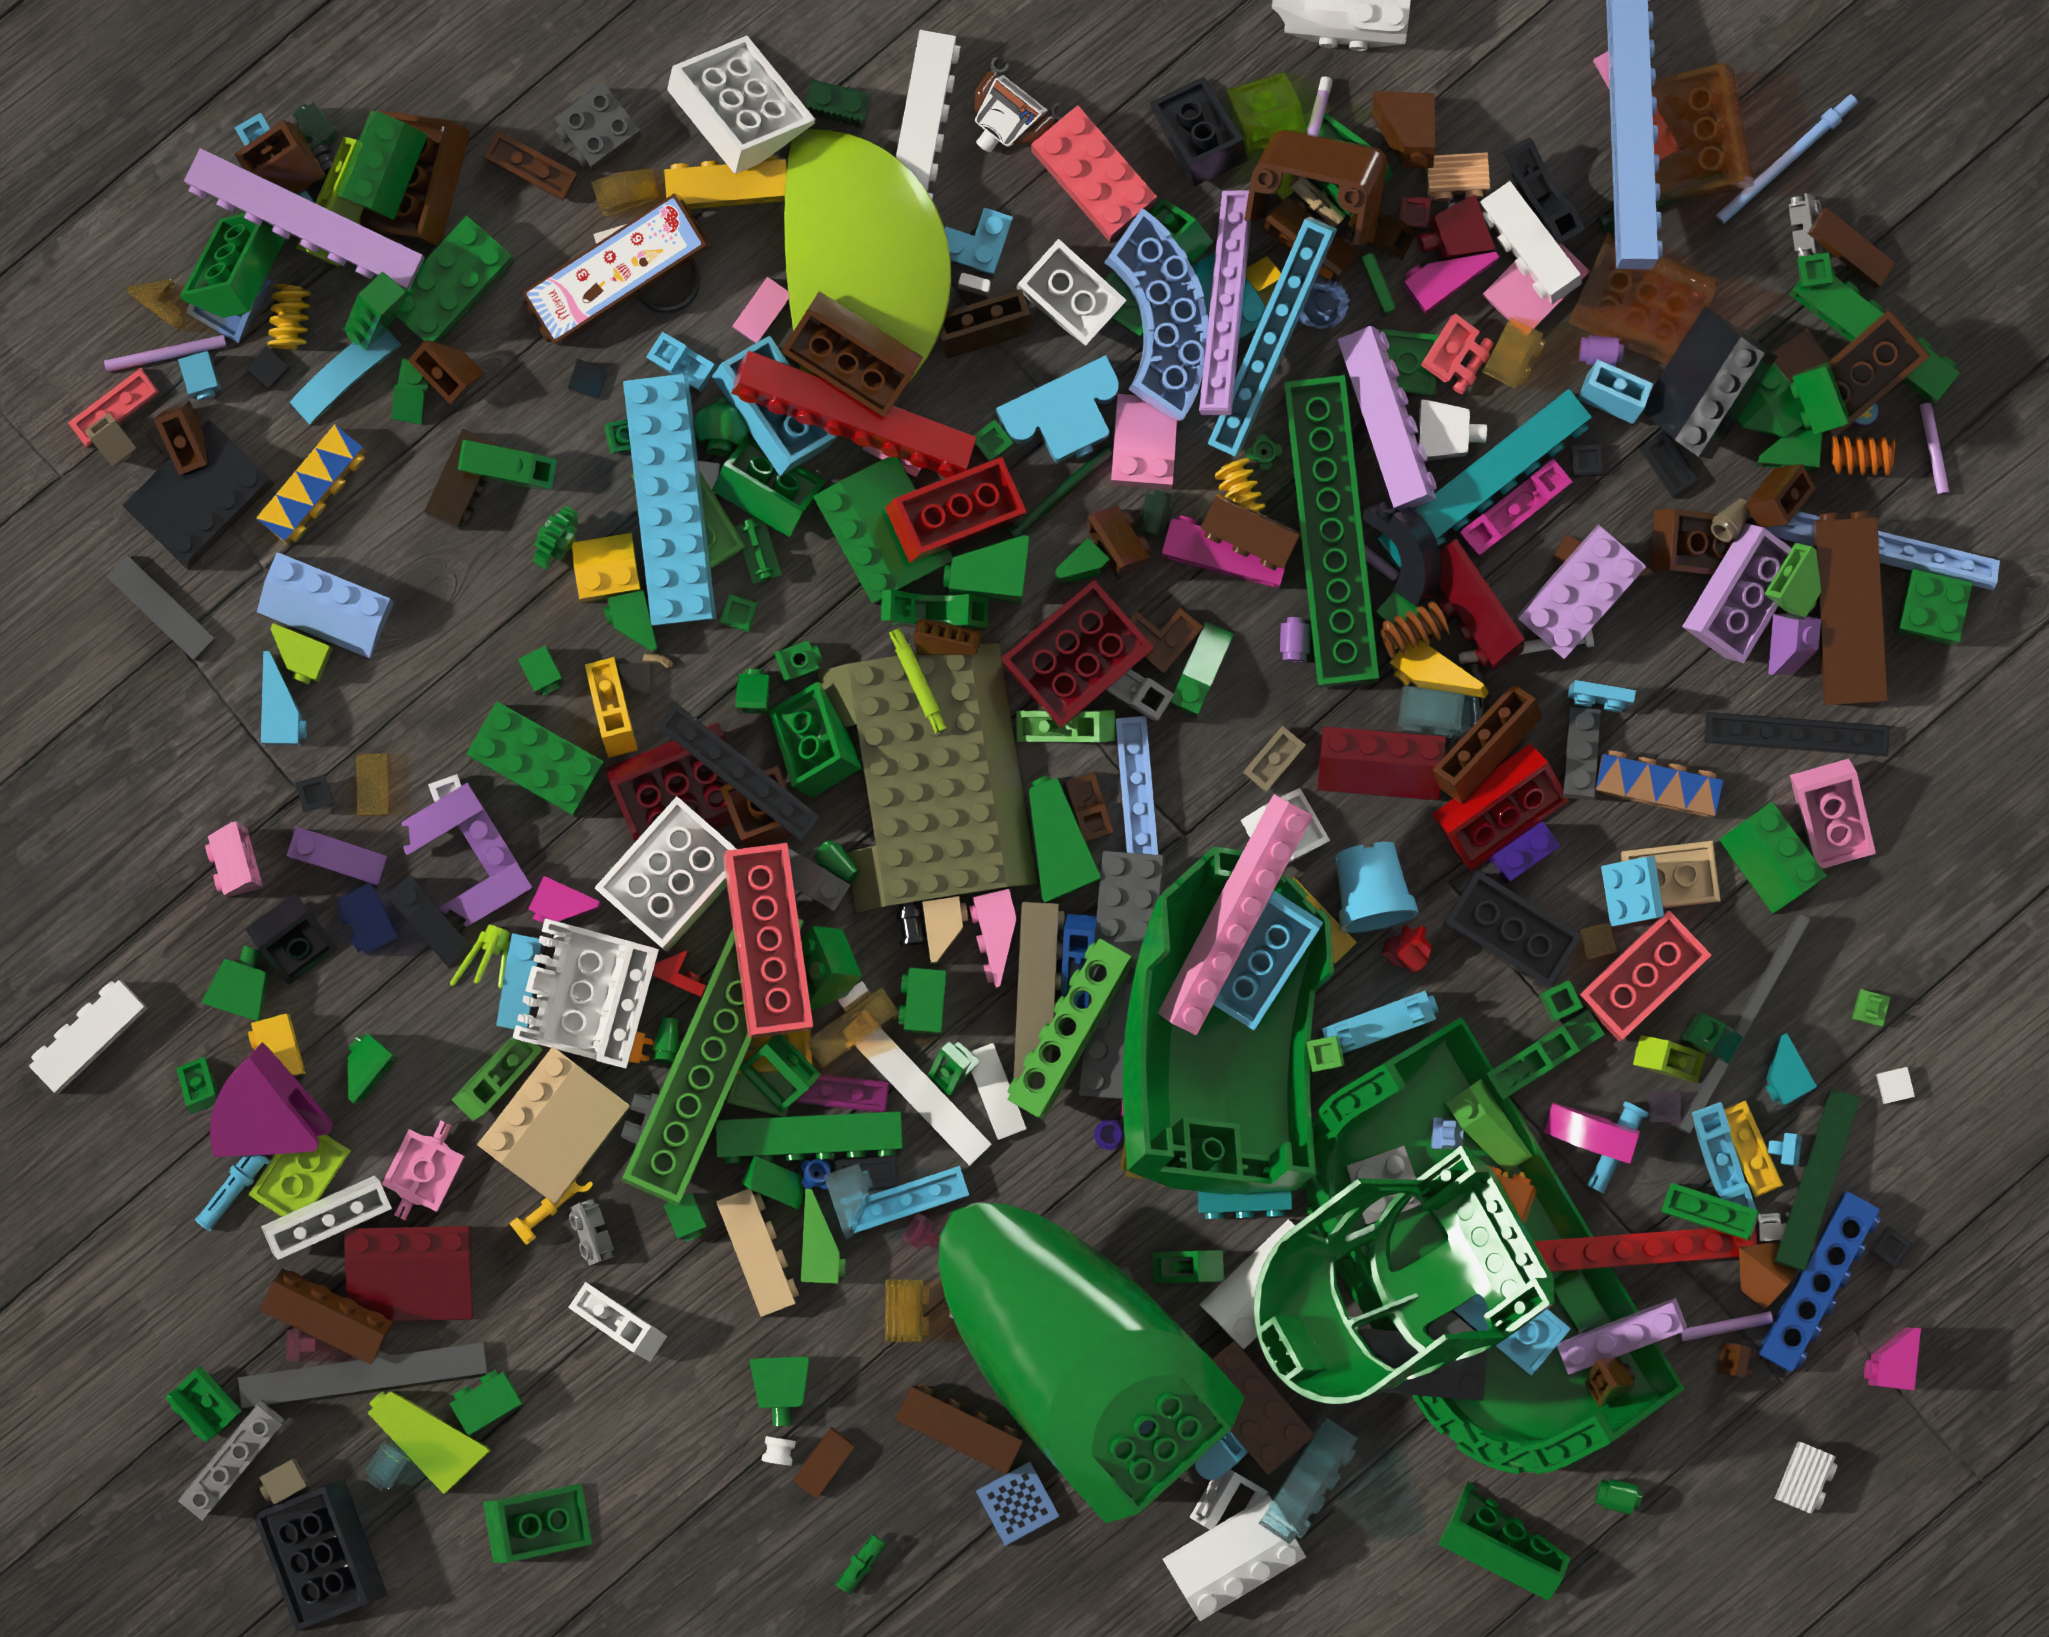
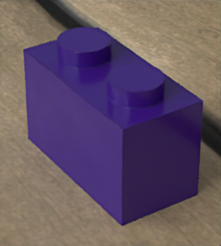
M1542 821L1493 855L1490 861L1505 882L1509 883L1556 850L1560 845Z

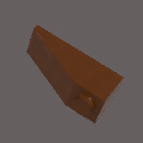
M1619 1357L1601 1358L1595 1362L1584 1383L1598 1407L1601 1408L1630 1392L1635 1385L1633 1381L1635 1380V1374L1627 1363H1622Z

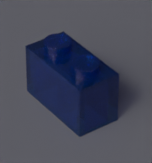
M368 883L337 899L340 907L336 911L344 925L350 924L354 932L350 938L358 952L363 950L369 956L401 939L372 883Z

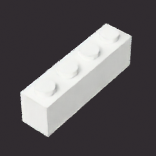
M1510 181L1480 201L1481 211L1488 229L1493 227L1499 234L1497 240L1506 252L1512 251L1517 258L1514 261L1517 268L1524 276L1530 275L1535 282L1532 286L1541 299L1546 297L1551 304H1554L1582 284L1579 271Z
M120 980L116 983L110 981L99 992L101 997L93 1005L89 1002L83 1006L76 1014L79 1018L71 1026L65 1024L56 1032L54 1037L57 1040L48 1048L45 1045L42 1046L31 1057L34 1062L29 1067L54 1093L59 1094L148 1009L124 982Z
M372 1176L261 1226L273 1255L279 1260L392 1208L380 1181L375 1176Z

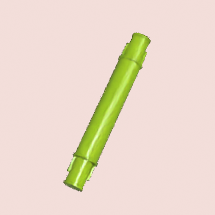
M901 628L889 632L896 647L895 652L924 711L925 718L928 717L935 734L947 729L939 713L941 710L934 699L910 644L906 642Z

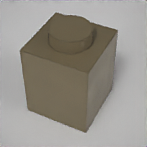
M109 412L85 430L90 440L111 466H114L116 463L125 462L131 457L132 451L136 449L131 439Z
M296 1458L259 1477L262 1484L258 1485L267 1502L272 1500L274 1505L310 1486Z

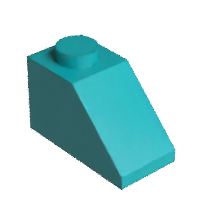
M1788 1034L1777 1037L1766 1077L1769 1085L1765 1088L1774 1103L1779 1102L1783 1106L1815 1089L1817 1086Z

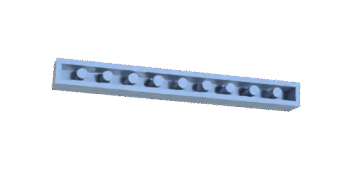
M1606 0L1616 269H1653L1657 260L1662 258L1663 251L1662 241H1657V230L1661 228V212H1656V201L1660 199V184L1655 183V172H1658L1659 155L1654 154V144L1658 140V127L1653 125L1652 115L1656 114L1657 99L1652 97L1651 86H1655L1656 80L1655 68L1650 66V58L1654 57L1655 50L1654 40L1649 39V29L1653 28V11H1648V1L1651 0Z

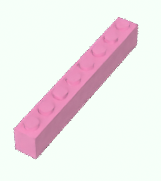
M1273 794L1158 1011V1014L1188 1032L1195 1035L1198 1034L1313 817L1312 814Z

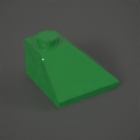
M368 1033L364 1037L359 1035L348 1048L351 1051L348 1056L349 1100L357 1105H361L399 1058Z

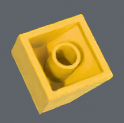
M632 533L574 542L572 546L574 571L581 603L604 600L641 590Z

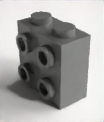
M604 82L555 117L558 127L554 130L565 144L569 141L576 149L573 153L576 160L583 168L588 165L593 172L641 137L640 129Z

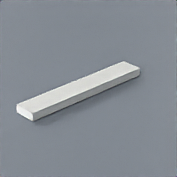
M865 1011L842 1032L969 1166L992 1145Z

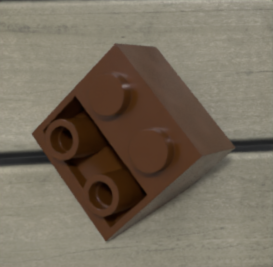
M282 120L234 153L243 169L297 195L326 177L298 126Z

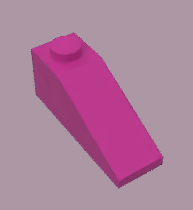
M1496 252L1429 263L1423 268L1417 265L1405 275L1407 280L1404 281L1402 287L1422 314L1426 315L1495 264L1499 255Z

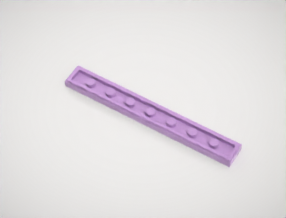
M1249 190L1222 191L1199 407L1201 415L1232 414L1251 221L1244 220Z

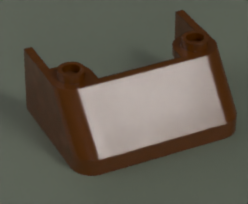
M1290 129L1279 130L1270 137L1253 170L1244 220L1250 222L1266 217L1269 194L1280 188L1283 174L1287 173L1338 184V202L1340 206L1347 212L1358 214L1353 244L1362 245L1374 241L1387 158L1378 148Z

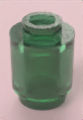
M1154 490L1153 494H1146L1138 519L1140 523L1139 531L1162 537L1163 531L1168 529L1175 502L1170 500L1171 494L1160 490Z

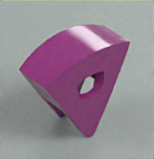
M262 1042L251 1051L231 1074L217 1097L210 1126L213 1157L313 1152L319 1146V1140L316 1136L330 1133L333 1124L302 1085Z

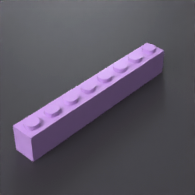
M199 148L184 179V182L190 186L188 190L190 193L203 199L207 195L218 199L216 205L233 213L235 208L246 213L244 218L256 225L261 226L262 222H266L274 226L272 232L286 239L293 235L301 239L299 245L315 253L320 248L329 253L327 258L342 266L347 261L357 266L355 272L369 279H372L374 275L378 276L381 272H385L401 288L409 291L425 259L423 255L201 148Z

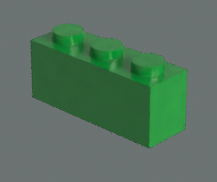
M381 272L358 294L344 327L349 340L355 345H360L365 350L391 327L405 295V291L385 272Z

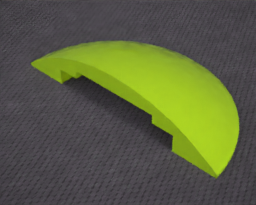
M807 129L791 140L785 186V256L793 331L820 291L923 357L909 380L910 382L927 360L938 339L949 303L951 260L948 240L940 215L928 192L917 177L900 160L886 150L867 140L847 133ZM799 364L801 371L820 377L814 372L804 367L803 365Z

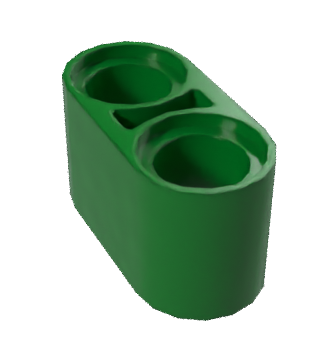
M1577 1270L1567 1271L1554 1279V1296L1578 1333L1606 1317Z

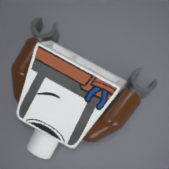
M999 57L992 59L991 71L985 74L975 89L974 110L977 114L975 122L985 129L976 143L989 153L992 152L999 141L1007 147L1013 144L1023 146L1034 142L1063 118L1056 116L1054 110L1060 106V103L1054 104L1049 114L1045 115L1048 111L1045 107L1006 78L1009 72V63L1002 70L996 69L995 66L999 61Z

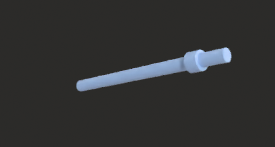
M1850 94L1834 109L1830 108L1821 116L1822 120L1716 214L1717 219L1722 224H1725L1829 129H1835L1842 122L1841 118L1858 104L1856 98Z

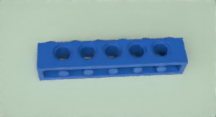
M1848 1191L1842 1193L1811 1251L1806 1270L1804 1272L1800 1271L1756 1353L1757 1355L1788 1372H1793L1794 1368H1801L1808 1353L1804 1352L1809 1341L1815 1342L1821 1332L1822 1326L1819 1325L1824 1313L1829 1315L1836 1304L1837 1299L1833 1297L1838 1287L1844 1288L1852 1272L1848 1270L1853 1259L1856 1261L1860 1259L1866 1248V1245L1862 1242L1868 1232L1873 1234L1881 1218L1877 1216L1880 1211L1879 1208ZM1848 1220L1853 1221L1857 1226V1233L1852 1238L1846 1237L1842 1230L1844 1223ZM1833 1247L1840 1249L1843 1254L1842 1261L1838 1265H1833L1828 1259V1252ZM1819 1274L1824 1275L1828 1280V1287L1823 1292H1818L1813 1286L1814 1278ZM1805 1301L1811 1303L1814 1310L1813 1315L1809 1319H1803L1799 1314V1306ZM1791 1328L1795 1329L1799 1335V1340L1794 1346H1789L1784 1341L1785 1332Z

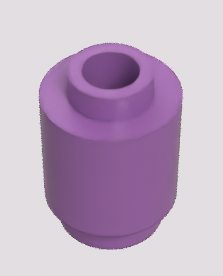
M1589 335L1588 338L1581 337L1579 361L1586 362V365L1593 366L1597 359L1616 367L1617 362L1622 363L1624 344H1619V338Z
M1288 617L1287 623H1281L1280 630L1282 661L1307 662V655L1310 654L1311 624L1305 623V618Z

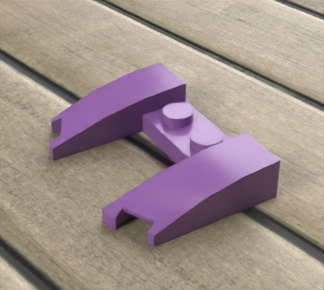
M468 782L402 822V826H409L410 845H404L406 855L458 825L489 875L488 878L439 907L445 914L452 910L465 918L466 921L463 925L466 927L532 888L531 883Z

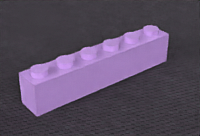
M1368 326L1338 339L1393 507L1402 511L1408 507L1413 509L1435 500L1434 490L1437 488L1436 482L1431 472L1426 470L1424 464L1427 461L1426 452L1423 446L1417 443L1415 433L1418 432L1413 417L1411 415L1408 416L1405 407L1408 404V399L1403 388L1398 386L1396 377L1399 376V372L1395 362L1389 359L1386 350L1389 349V342L1385 333L1372 326Z

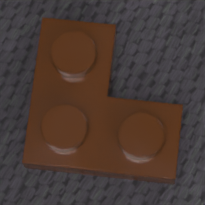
M1181 608L1176 611L1161 630L1155 627L1138 611L1130 618V621L1154 647V650L1144 659L1163 675L1203 629L1202 625Z

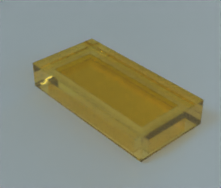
M356 754L357 815H389L388 754Z

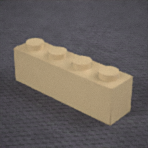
M747 1189L716 1201L760 1316L763 1317L796 1304L794 1297L799 1296V1292L793 1278L787 1280L783 1268L788 1267L782 1249L776 1251L772 1242L777 1236L771 1221L765 1222L761 1211L765 1210L766 1207L761 1194L758 1192L754 1194L753 1190Z

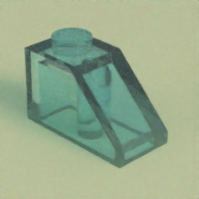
M859 1163L824 1175L846 1239L853 1236L871 1200L868 1189L874 1188L868 1170L862 1172Z
M383 1442L364 1470L369 1475L367 1481L380 1491L384 1487L390 1490L406 1471L412 1460L392 1442Z

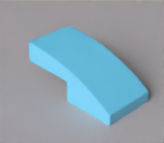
M664 332L660 334L646 356L647 359L671 375H688L689 386L699 392L703 391L717 369L714 363L693 352L686 345Z

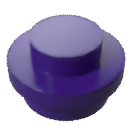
M1103 1120L1095 1128V1141L1103 1149H1116L1124 1141V1128L1116 1120Z

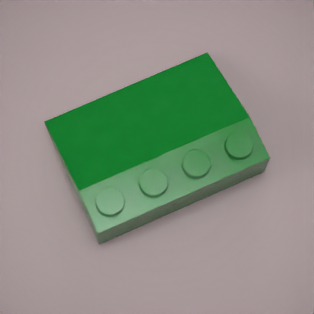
M887 457L813 496L871 603L874 605L882 601V590L901 591L951 563L953 558L948 548L909 563L885 509L894 498L916 490L898 457Z

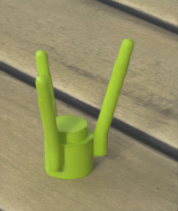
M488 924L486 932L481 931L477 942L450 981V985H456L482 947L486 952L474 982L476 984L480 982L492 953L500 955L502 950L498 987L502 989L510 941L508 940L511 933Z

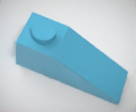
M263 651L261 743L264 746H301V739H306L307 721L302 720L300 710L274 655L270 651Z
M512 933L496 1026L515 1029V1026L518 1025L528 1028L527 1023L517 1021L519 1014H531L532 1006L526 1005L522 1001L524 995L534 997V993L525 990L532 965L537 967L541 965V963L533 961L535 954H543L544 945L539 943L538 938Z

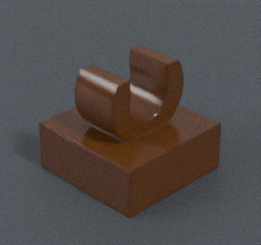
M1723 1342L1717 1372L1745 1378V1375H1752L1753 1370L1747 1369L1749 1358H1756V1354L1751 1352V1347Z

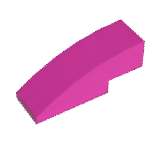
M1552 1103L1544 1133L1629 1164L1632 1161L1640 1135L1639 1130L1612 1123V1120L1556 1103Z

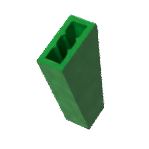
M1049 775L1033 781V787L1028 791L1043 903L1052 902L1101 879L1058 778L1055 777L1050 780Z

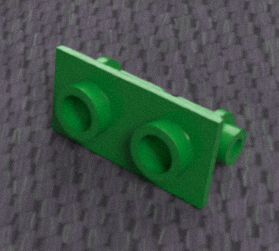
M752 518L743 521L741 525L735 526L747 546L742 551L752 583L756 584L782 576L766 523L760 519L755 520Z

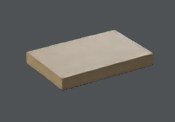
M1713 841L1621 852L1622 862L1655 856L1663 909L1721 901Z

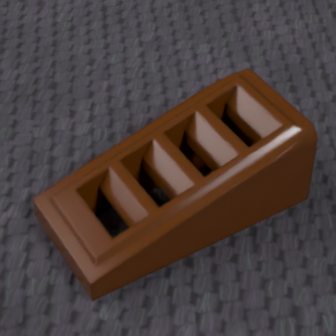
M919 619L914 632L916 654L976 655L982 640V632L926 619Z

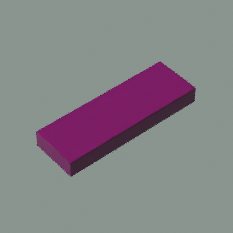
M821 1074L813 1085L796 1099L794 1103L880 1113L886 1112L890 1082Z

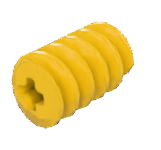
M273 284V287L281 291L272 294V299L279 303L271 305V311L278 315L270 317L269 322L277 327L269 329L268 334L276 340L269 341L267 346L295 350L297 346L307 342L298 337V334L308 331V328L299 325V323L309 320V316L302 314L301 310L310 308V304L302 301V297L310 296L311 292L299 286Z
M1250 458L1240 459L1221 467V470L1215 474V479L1225 480L1218 487L1220 491L1228 492L1225 497L1258 513L1266 507L1265 504L1255 503V500L1262 495L1261 492L1251 491L1258 482L1248 481L1247 479L1248 476L1254 473V470L1243 468L1250 461Z

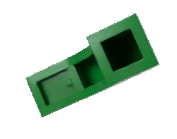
M882 590L881 621L892 622V625L916 627L919 619H926L967 629L988 628V597L971 594L923 595L897 590Z

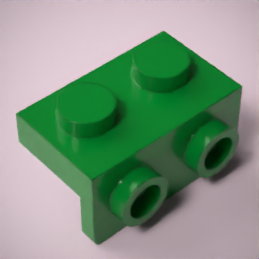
M202 1366L196 1368L176 1389L165 1397L170 1403L172 1410L180 1415L191 1427L192 1432L205 1443L220 1434L242 1412Z

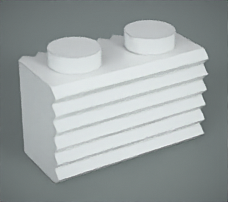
M1797 1442L1774 1499L1810 1514L1813 1513L1814 1509L1819 1510L1826 1493L1822 1492L1825 1481L1831 1482L1837 1469V1464L1833 1463L1835 1456L1805 1443Z

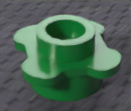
M1259 434L1253 447L1246 450V457L1260 464L1262 470H1269L1275 457L1282 454V447L1269 440L1266 434ZM1265 449L1267 454L1263 455L1261 450Z

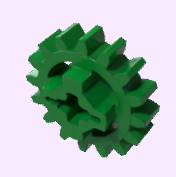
M566 505L561 508L556 516L550 515L546 523L540 528L534 546L538 548L532 560L535 564L547 570L548 567L552 566L553 562L563 559L568 550L573 546L576 534L579 531L575 528L579 521V512Z

